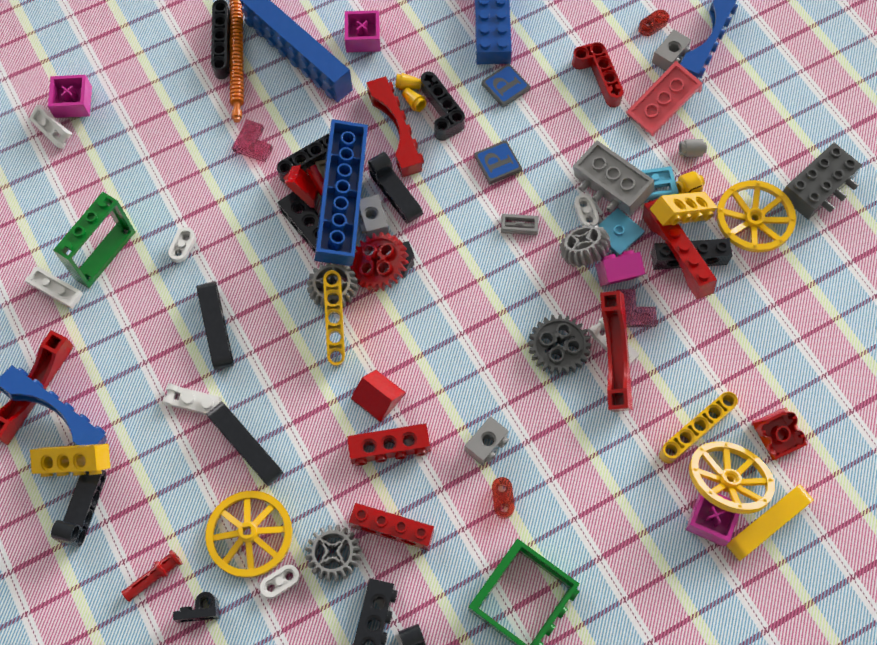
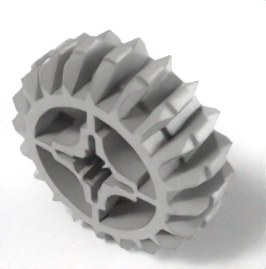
M592 224L589 226L583 225L581 228L577 227L576 230H570V234L565 235V238L561 240L560 251L562 258H564L567 264H571L572 267L576 265L578 268L582 265L587 267L588 264L594 265V262H600V258H604L606 253L610 252V237L603 227L593 226Z
M320 263V269L314 268V274H309L310 280H307V285L309 286L307 291L310 293V299L314 300L316 305L320 304L322 309L325 307L324 295L318 289L324 291L323 278L325 273L330 270L338 272L347 281L343 282L341 280L343 307L346 306V301L351 303V297L356 296L355 291L358 290V280L355 277V272L351 271L349 266L345 267V265L326 263V266H323ZM333 275L329 276L327 279V282L330 285H332L333 282H335L336 284L338 281V278ZM334 294L328 298V302L331 304H336L339 300V297Z
M328 525V531L326 532L322 527L320 528L321 535H318L316 532L313 533L316 538L315 541L313 539L308 540L312 547L308 546L305 548L307 552L311 553L305 555L306 560H311L307 566L309 568L314 567L312 570L314 575L320 571L319 579H323L326 574L327 582L331 581L332 576L338 582V575H342L346 579L345 572L348 571L350 574H353L354 571L351 566H359L354 561V559H361V555L356 554L361 551V547L355 546L359 543L358 538L353 539V532L347 534L348 528L346 527L341 532L340 525H336L335 530L332 529L331 525ZM329 538L342 539L334 544L325 541ZM349 544L350 555L348 560L345 561L342 557V552L345 546ZM321 545L325 550V554L318 563L317 551ZM328 548L334 551L337 549L336 552L339 559L336 556L333 557V555L330 557ZM333 562L341 566L336 569L324 568L325 565L328 566Z

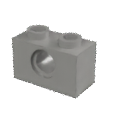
M673 30L654 52L652 63L665 71L675 61L680 64L681 58L691 49L689 47L691 39Z
M379 194L360 199L359 218H362L363 222L360 223L362 234L366 233V236L371 239L373 233L379 236L380 232L384 235L389 233ZM370 216L375 217L374 219H368Z
M490 416L465 444L464 451L482 466L486 462L490 463L496 456L495 451L499 447L503 448L509 441L507 438L509 431ZM491 439L493 444L486 446L483 444V440Z

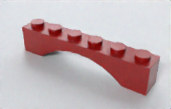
M386 76L366 82L367 93L372 105L384 112L394 122L398 130L400 140L395 156L401 177L422 172L424 159L422 154L417 152L418 145L416 139H412L411 127L405 123L406 116L403 110L400 111V101L398 96L393 94L394 87L392 82H388Z
M658 199L645 203L643 220L652 232L658 234L669 245L681 267L687 286L695 298L698 300L713 294L717 279L679 224L663 226L650 210Z
M620 290L600 292L601 312L608 352V410L612 412L633 410L624 294Z
M50 330L39 347L36 360L28 377L31 380L37 379L43 384V389H46L74 345L68 338ZM10 399L0 409V442L9 445L36 403L13 401Z

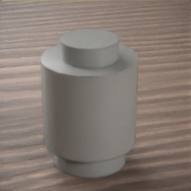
M685 139L679 143V154L685 158L703 157V154L707 152V144L703 139Z

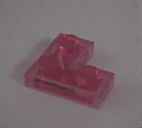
M247 119L232 146L233 152L266 162L273 148L272 144L258 140L264 129L263 125Z
M616 289V291L620 290L624 294L627 327L657 326L656 307H637L635 289Z

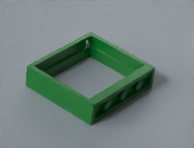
M102 192L53 251L72 277L87 288H90L136 232L118 200ZM110 214L116 225L82 266L78 268L72 259L73 256ZM128 230V233L124 234L123 231ZM68 250L71 251L69 255L66 254Z
M517 538L468 606V610L514 645H527L479 609L520 552L569 588L530 644L544 645L541 642L545 634L550 636L556 627L553 624L555 619L563 617L568 609L565 607L568 600L574 601L580 592L577 590L580 583Z

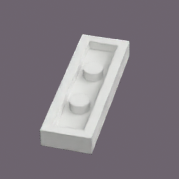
M37 266L25 280L30 286L71 309L74 308L84 295L82 291Z

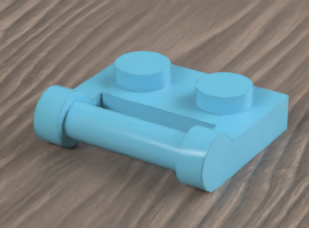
M671 166L641 170L654 180V188L667 186L670 188V190L653 192L643 203L648 202V200L658 199L663 195L678 194Z

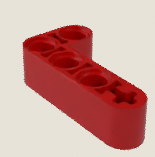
M595 42L575 48L572 66L578 70L591 67L606 104L613 108L618 107L621 104L624 90L604 44Z

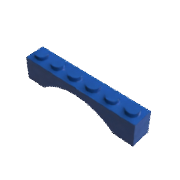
M713 0L709 11L712 21V34L701 46L687 52L680 65L697 79H702L706 70L704 66L709 65L712 59L711 52L715 53L719 45L718 39L722 40L726 31L724 27L729 26L732 19L730 15H734L738 8L737 0Z
M11 365L0 376V391L11 400L37 403L59 415L69 427L74 445L105 444L107 442L106 432L101 427L91 425L89 423L90 420L85 415L75 413V409L69 403L65 402L63 404L58 400L59 397L53 391L47 392L43 389L44 386L37 379L31 380L28 377V373L19 367L17 369Z

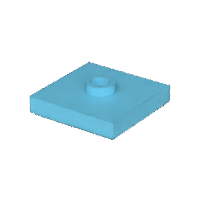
M619 208L598 225L603 227L608 233L611 242L609 249L617 256L630 248L645 233L639 225Z

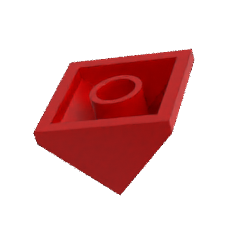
M374 370L361 378L351 400L379 422H382L404 397L406 392L379 371Z

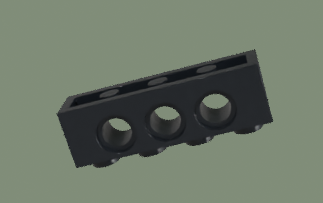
M291 192L277 202L279 210L315 253L319 215L314 208H310L297 194Z
M730 238L691 241L707 266L728 265L733 256ZM654 243L651 251L653 270L681 268L667 243Z
M369 578L353 645H364L368 641L374 642L375 645L386 644L388 633L385 632L386 624L391 623L393 614L390 611L391 602H396L398 593L393 583ZM377 599L385 601V606L382 609L374 608V602ZM372 620H378L380 627L372 631L368 627L369 623Z

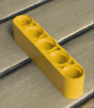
M330 270L325 273L323 278L327 359L331 365L340 366L345 361L342 283L340 274ZM329 276H336L338 278L337 283L334 285L328 284L327 279ZM334 294L339 297L336 304L328 302L330 295ZM331 314H338L340 320L337 323H331L329 317ZM331 334H340V341L337 343L331 342ZM332 353H341L342 359L339 362H333L331 360Z
M729 391L722 393L663 445L659 452L660 459L667 464L675 462L732 412L738 403L737 396ZM723 400L729 401L731 406H726ZM708 412L715 413L717 418L710 417ZM694 424H699L703 431L697 430ZM680 437H686L689 443H683ZM665 449H671L674 452V456L668 455Z
M799 484L726 545L727 548L740 562L814 501V499Z

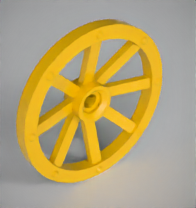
M757 180L739 182L724 192L717 205L716 219L720 231L726 239L730 238V242L733 245L746 251L760 253L779 248L789 239L796 225V213L789 197L778 187L767 182ZM754 189L751 209H749L739 195V191ZM760 190L776 197L762 210L758 208ZM732 196L745 214L724 209L725 203ZM780 202L787 213V217H765ZM724 216L745 222L730 230ZM765 224H787V228L780 237ZM747 227L751 228V242L739 238L736 234ZM757 228L774 241L758 244Z
M722 441L706 443L694 452L690 460L689 474L695 488L710 503L723 510L737 514L755 513L764 509L774 495L775 483L769 468L757 455L742 446ZM722 451L723 471L708 453ZM730 453L747 460L736 471L731 469ZM701 457L716 475L698 468V462ZM753 465L762 478L742 479L741 475ZM701 477L717 482L719 485L710 489ZM765 485L764 497L742 486ZM722 491L728 492L732 501L726 500L717 494ZM736 491L755 502L741 503Z
M243 491L223 500L212 512L206 527V546L212 560L228 574L241 578L258 577L276 568L286 557L292 542L293 528L288 512L276 498L260 491ZM251 499L269 503L260 515L251 522ZM244 500V522L241 523L227 512L226 509ZM274 509H277L283 519L284 526L258 528L261 522ZM221 515L238 528L235 531L214 534L216 524ZM247 529H251L250 535H245ZM285 533L278 553L259 537V534ZM239 537L222 560L216 550L214 541ZM254 542L273 557L268 563L258 568L254 567L252 547ZM243 543L246 546L248 569H239L229 565V562Z

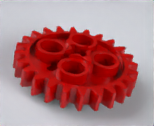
M380 232L379 236L373 233L371 239L366 236V242L360 240L361 246H356L357 252H355L353 265L350 266L351 271L355 272L358 284L368 291L373 289L375 292L378 291L379 287L385 291V285L392 288L391 282L398 283L396 278H403L401 271H407L403 266L409 264L405 259L409 256L405 252L407 248L400 239L398 240L395 235L391 236L389 233L384 235Z

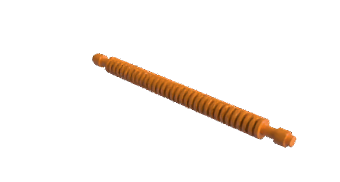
M229 0L230 104L233 106L232 119L234 122L239 123L242 119L240 106L244 104L243 12L240 0Z

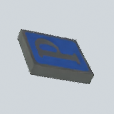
M509 63L482 80L481 83L503 108L528 92L531 88Z
M507 140L474 153V157L489 185L522 171V167Z

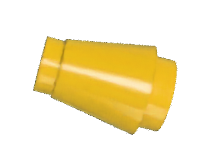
M404 73L397 74L395 88H399V90H405L406 88L420 90L421 79Z
M406 88L402 92V96L413 111L420 112L426 107L427 102L424 96L410 88Z

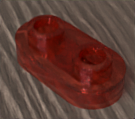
M664 10L654 11L640 21L639 33L643 36L655 34L668 24L669 14Z
M499 477L492 484L494 512L499 518L507 519L513 515L515 509L513 488L509 479ZM504 486L506 490L504 492H500L498 490V487ZM506 506L508 510L506 512H502L500 510V507Z

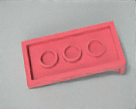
M675 61L626 111V114L653 136L694 93L702 91V82Z

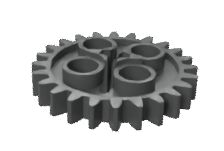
M559 314L558 319L551 315L550 321L544 317V324L538 321V328L533 327L532 332L534 334H530L529 339L531 341L528 342V346L531 347L529 353L534 354L532 361L538 359L536 366L544 365L543 371L549 368L551 375L555 370L558 376H560L561 371L568 375L569 369L575 373L576 366L581 369L583 366L582 362H587L588 358L586 356H589L591 352L588 349L592 345L588 343L591 337L585 336L588 330H581L583 324L576 325V318L572 322L569 321L568 315L565 319H562L561 314ZM564 330V331H566L568 334H567V335H561V334L559 333V331ZM547 338L551 343H544L542 339ZM574 346L577 348V351H571L568 347ZM557 354L561 359L555 360L551 356Z

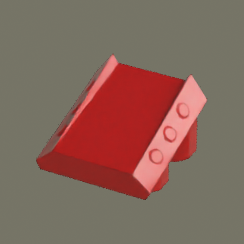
M301 165L292 166L291 170L283 177L285 184L311 208H314L318 196L317 188L310 176L301 169Z
M786 407L752 422L772 460L779 459L807 445L804 433L796 425L798 422L796 414L789 412Z

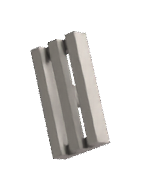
M502 214L501 233L538 235L539 216ZM505 220H511V221H526V222H535V223L533 224V223H524V222H505Z

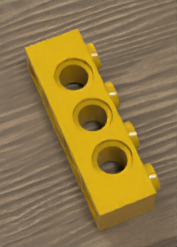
M704 191L660 196L650 210L660 223L665 226L707 221L713 217V212L718 207Z
M109 444L30 449L32 474L41 473V477L53 476V473H57V476L70 475L69 472H73V476L86 474V471H89V475L102 474V470L110 468Z

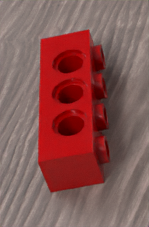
M426 423L347 436L350 460L356 466L366 465L370 461L381 463L389 458L405 459L407 455L413 454L415 456H424L427 452H431ZM407 439H412L414 444L406 446L404 442ZM388 442H392L395 445L392 449L384 448V445ZM369 445L375 447L374 451L370 453L364 451Z
M358 503L354 504L349 519L351 528L429 551L434 535V526Z

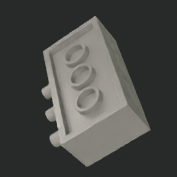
M598 140L573 165L574 176L582 181L578 189L584 192L589 186L596 191L592 196L595 202H598L602 196L611 203L606 207L609 212L618 207L631 217L655 190L652 178Z

